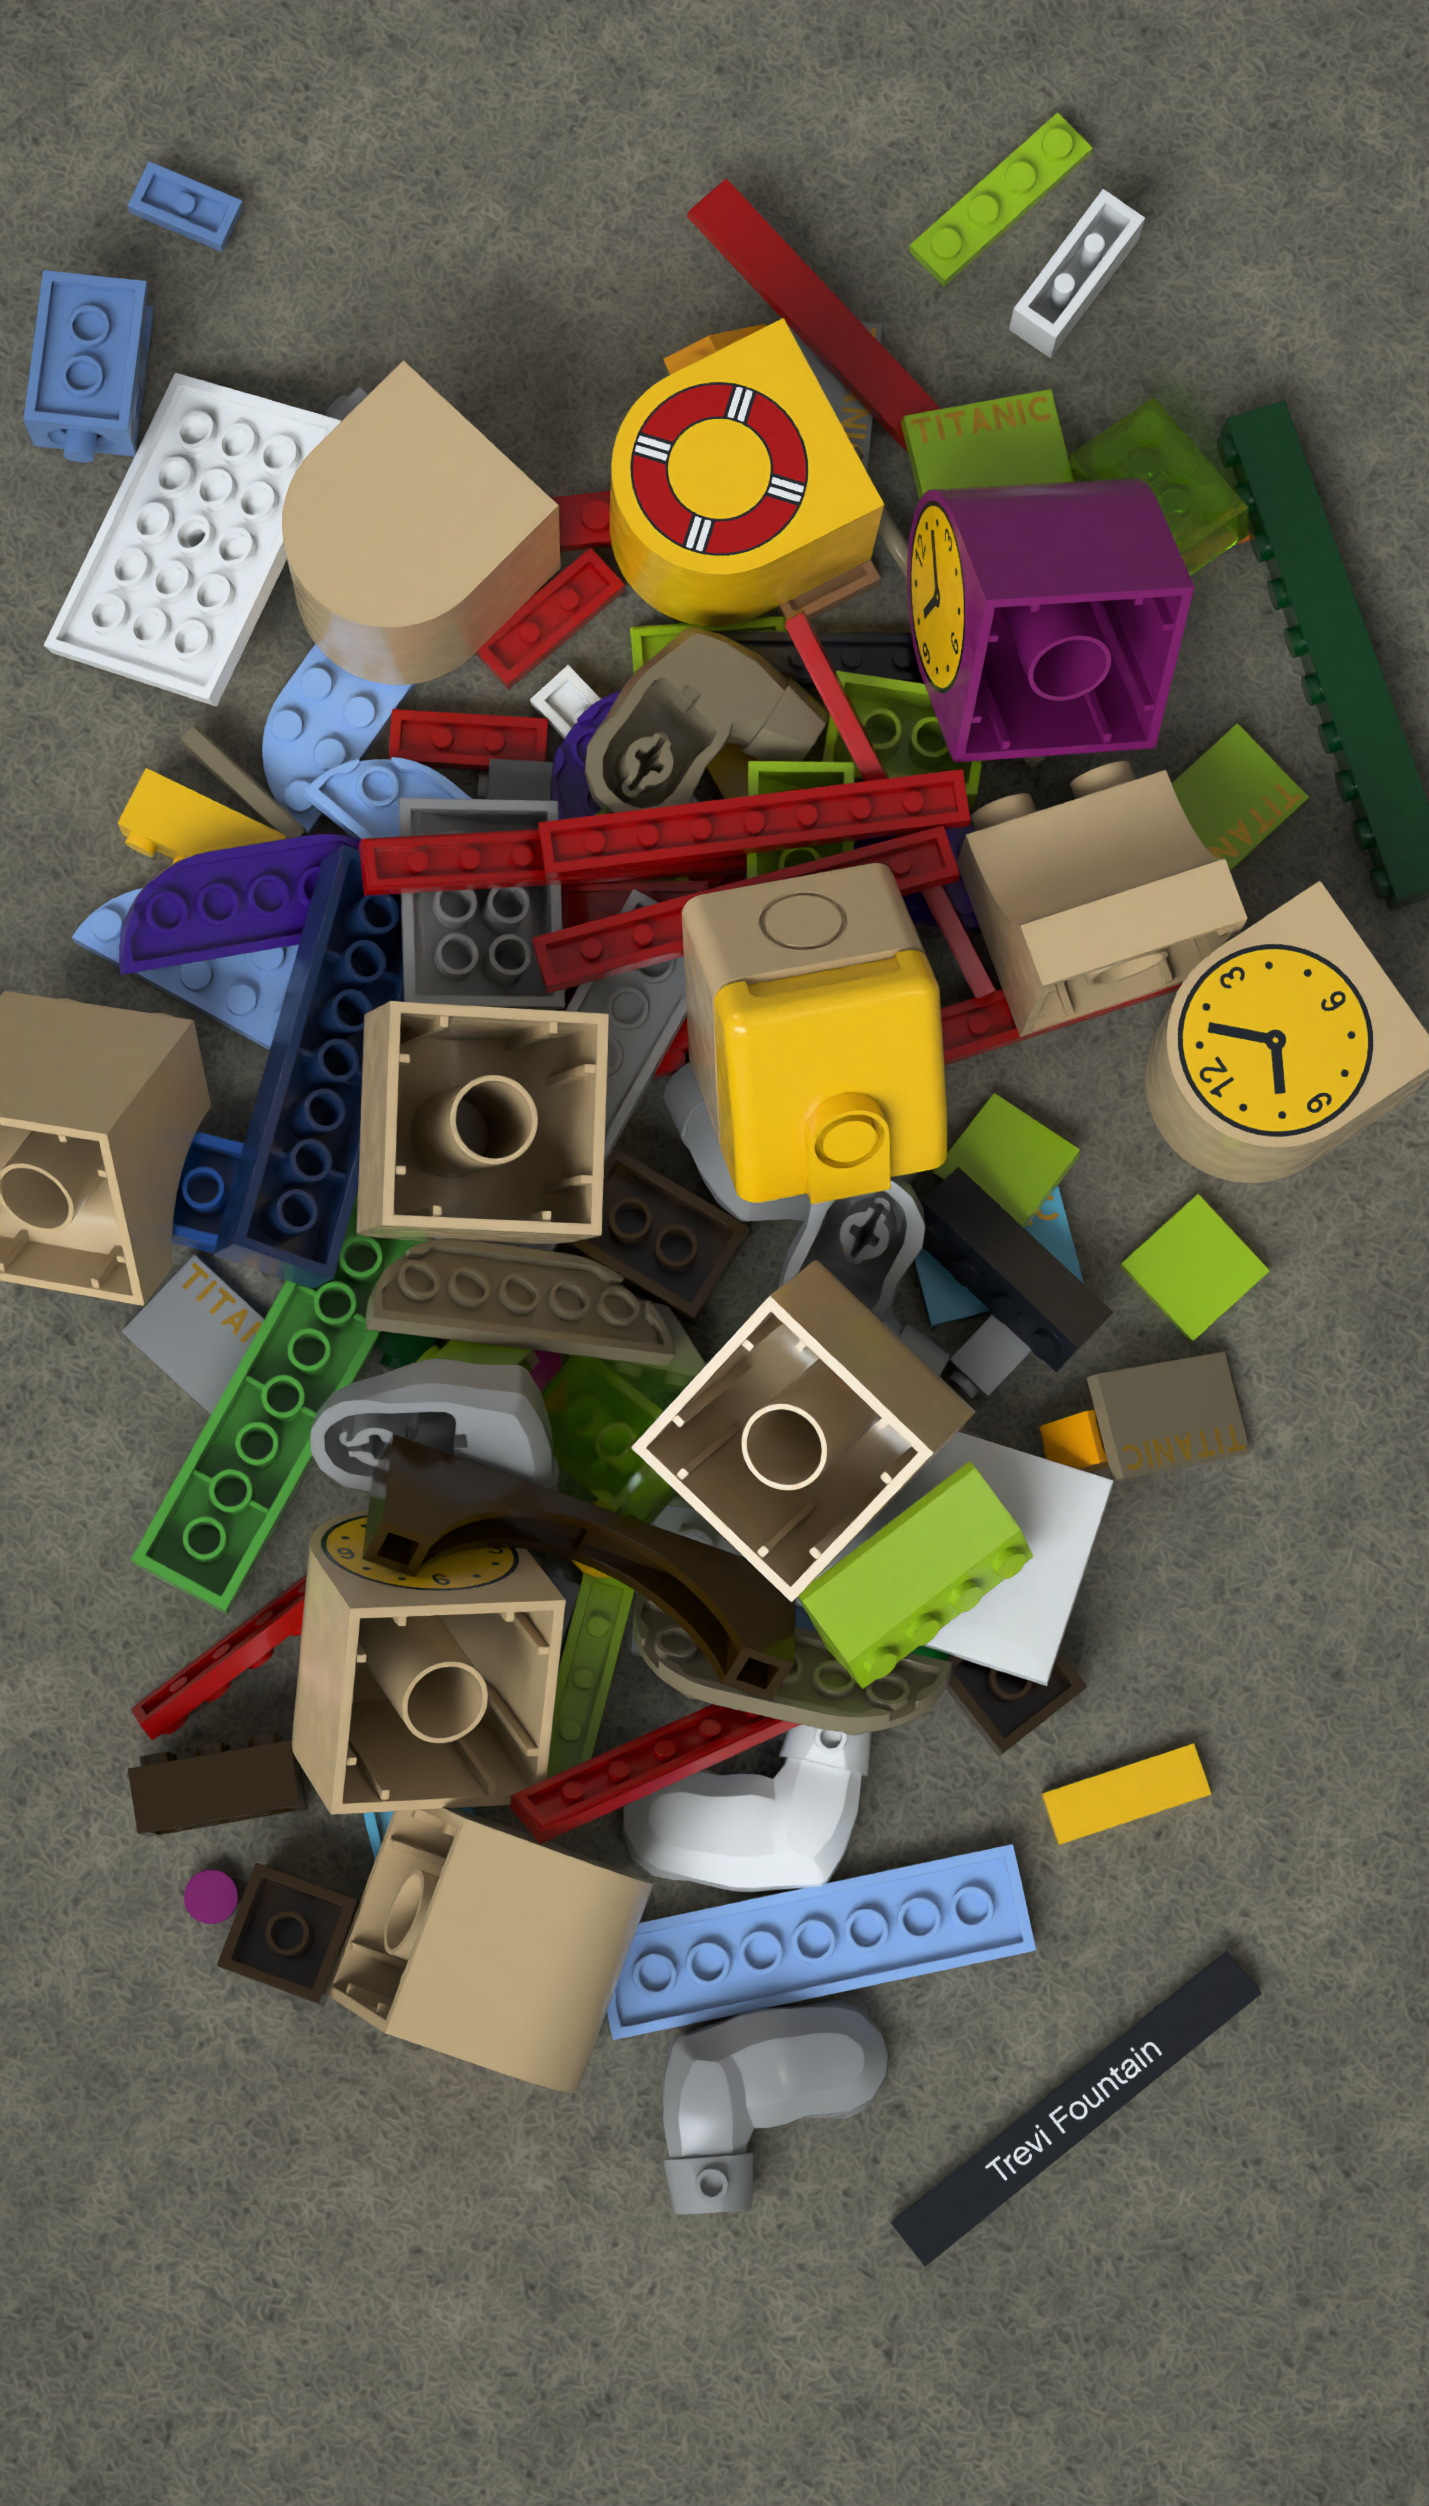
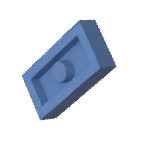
M148 161L128 203L130 214L222 253L244 209L242 200Z

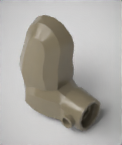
M692 626L684 629L660 652L644 664L625 684L609 709L604 721L596 729L587 745L584 773L593 801L605 814L688 804L706 765L720 753L726 743L742 746L741 752L760 761L802 762L825 727L830 713L825 706L791 677L786 678L758 653L724 635Z

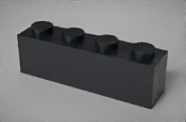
M959 1166L921 1201L925 1219L923 1249L927 1250L953 1275L959 1284L966 1287L992 1312L997 1320L1004 1323L1031 1349L1035 1356L1043 1360L1056 1373L1114 1313Z

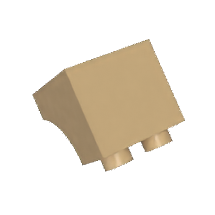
M1128 761L1113 762L1092 769L1075 778L1070 783L1075 797L1074 800L1036 811L1031 795L1021 793L993 801L972 814L971 818L976 832L965 836L957 860V866L1020 1037L1182 984L1201 960L1237 936L1247 921V915L1226 859L1215 857L1200 841L1180 805L1166 770L1135 779Z
M4 991L0 995V1281L145 1306L173 1267L172 1229L180 1176L195 1133L211 1107L194 1020L173 1017L165 1013H146L81 1003L68 998L55 999Z

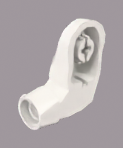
M799 1725L787 1732L779 1757L784 1758L785 1761L774 1778L756 1774L722 1775L703 1769L623 1806L622 1835L632 1859L656 1877L691 1881L730 1891L760 1892L820 1887L827 1884L845 1855L857 1819L861 1776H868L872 1732L853 1736L843 1732Z

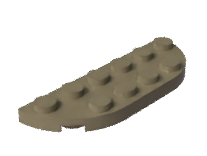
M439 1239L424 1242L409 1248L404 1256L397 1259L389 1267L387 1266L374 1286L367 1305L366 1329L659 1366H668L676 1355L670 1333L656 1308L649 1300L643 1304L632 1292L620 1284L624 1279L623 1276L593 1260L560 1252L459 1239Z
M637 1593L635 1600L634 1638L638 1650L647 1665L658 1677L678 1690L683 1696L714 1705L856 1736L865 1732L889 1729L915 1719L936 1703L945 1691L951 1677L952 1662L909 1653L895 1665L888 1675L881 1679H876L866 1688L862 1689L828 1651L818 1632L795 1627L794 1665L773 1699L768 1700L722 1684L701 1649L670 1616L640 1593Z

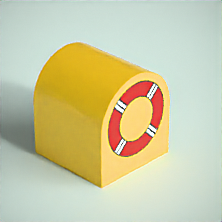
M784 318L660 380L649 388L628 411L616 436L612 454L609 516L610 539L617 564L629 585L646 603L659 612L693 625H734L763 615L871 560L884 503Z

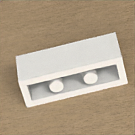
M1102 189L1014 307L1009 330L1049 358H1052L1138 242L1145 217Z

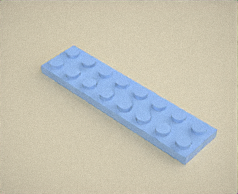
M1014 1845L1001 1846L824 1884L820 1887L802 1888L641 1922L638 1925L607 2009L612 2040L1036 1951Z

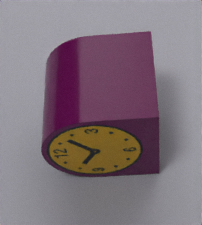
M1139 478L934 489L925 492L921 497L913 517L908 547L907 595L909 620L918 667L953 762L1156 748L1195 586L1155 494L1146 482Z

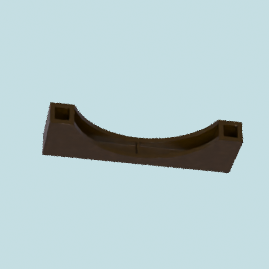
M395 1434L392 1435L373 1471L362 1555L363 1560L415 1577L426 1566L436 1560L469 1549L513 1547L554 1554L574 1560L611 1576L654 1603L670 1616L696 1643L712 1665L722 1684L772 1700L794 1665L796 1599L793 1602L787 1599L761 1572L742 1556Z

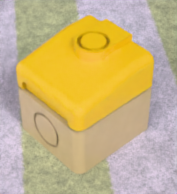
M871 863L707 893L690 899L682 910L689 1060L737 1195L745 1201L760 1203L807 1194L812 1205L891 1189L890 1177L931 1170L941 1166L947 1159V1098L940 990L891 869L881 863Z

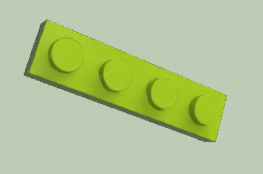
M1057 112L910 244L909 252L945 287L1091 155L1093 148Z
M586 1573L583 1574L581 1588L558 1671L546 1779L590 1760L593 1756L635 1590L613 1577L599 1578Z

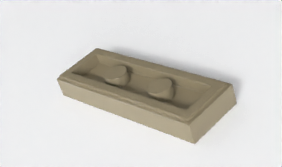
M192 725L180 737L184 749L264 825L284 834L286 839L308 835L304 826L197 726L194 727Z

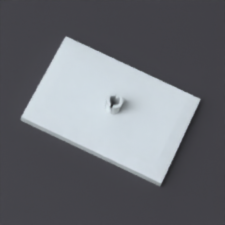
M175 373L44 643V647L56 655L217 707L287 560L282 536V510L289 484L302 461L341 420Z
M957 1432L894 1500L818 1577L970 1461L1020 1527L1034 1557L1024 1564L1018 1574L1003 1580L985 1594L973 1609L958 1615L940 1629L933 1640L922 1646L1047 1686L1112 1491L1113 1480ZM797 1597L795 1605L804 1608Z

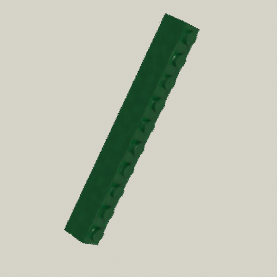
M1285 400L1226 418L1221 431V437L1217 438L1218 453L1225 468H1233L1238 485L1233 487L1238 510L1242 516L1249 514L1255 532L1250 534L1254 555L1259 563L1266 561L1272 580L1267 581L1271 603L1276 611L1283 609L1289 628L1284 629V637L1288 651L1293 659L1300 657L1306 675L1301 677V686L1305 699L1309 706L1317 705L1323 724L1318 725V733L1322 747L1326 754L1334 753L1340 772L1335 773V781L1339 795L1344 803L1351 801L1357 818V820L1352 822L1356 843L1361 851L1368 849L1374 866V869L1369 870L1373 891L1379 900L1386 899L1389 911L1429 899V802Z

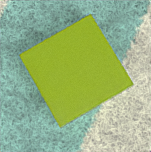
M993 1093L947 1153L946 1161L933 1171V1179L941 1183L959 1166L1023 1228H1026L1080 1157V1149L999 1095Z
M1199 1194L1191 1199L1120 1264L1122 1270L1190 1343L1196 1340L1270 1272L1263 1262Z

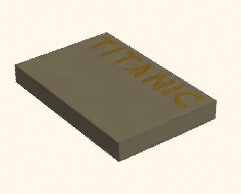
M1225 1351L1098 1373L1087 1377L1113 1482L1236 1459L1251 1454Z

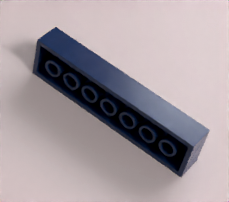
M346 845L341 846L322 860L213 1253L215 1256L310 1289L334 1278L358 1190L364 1015L389 1001L404 1002L401 894L364 896L360 851Z

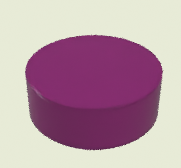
M218 1870L201 1871L194 1875L186 1885L184 1891L185 1907L188 1913L199 1922L205 1924L222 1923L229 1919L238 1907V1887L235 1881L224 1872Z

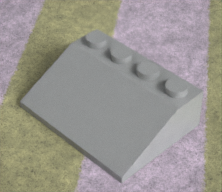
M400 798L398 801L399 837L538 829V822L558 820V801ZM561 885L401 894L404 1002L563 1011L565 1008L564 989L547 994L532 947V937L562 930Z

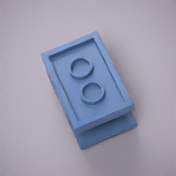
M43 270L23 418L33 446L64 449V458L82 463L94 461L95 453L135 457L155 312L154 306L147 305L149 290L147 281Z

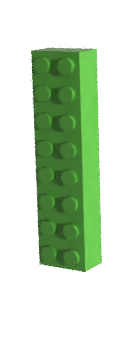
M357 1193L334 1278L313 1289L286 1280L131 1558L135 1566L228 1616L315 1460L311 1453V1428L317 1411L333 1392L359 1381L375 1352L374 1345L382 1331L366 1329L367 1305L374 1286L387 1266L389 1267L397 1259L404 1256L409 1248L428 1242L379 1238L357 1234Z

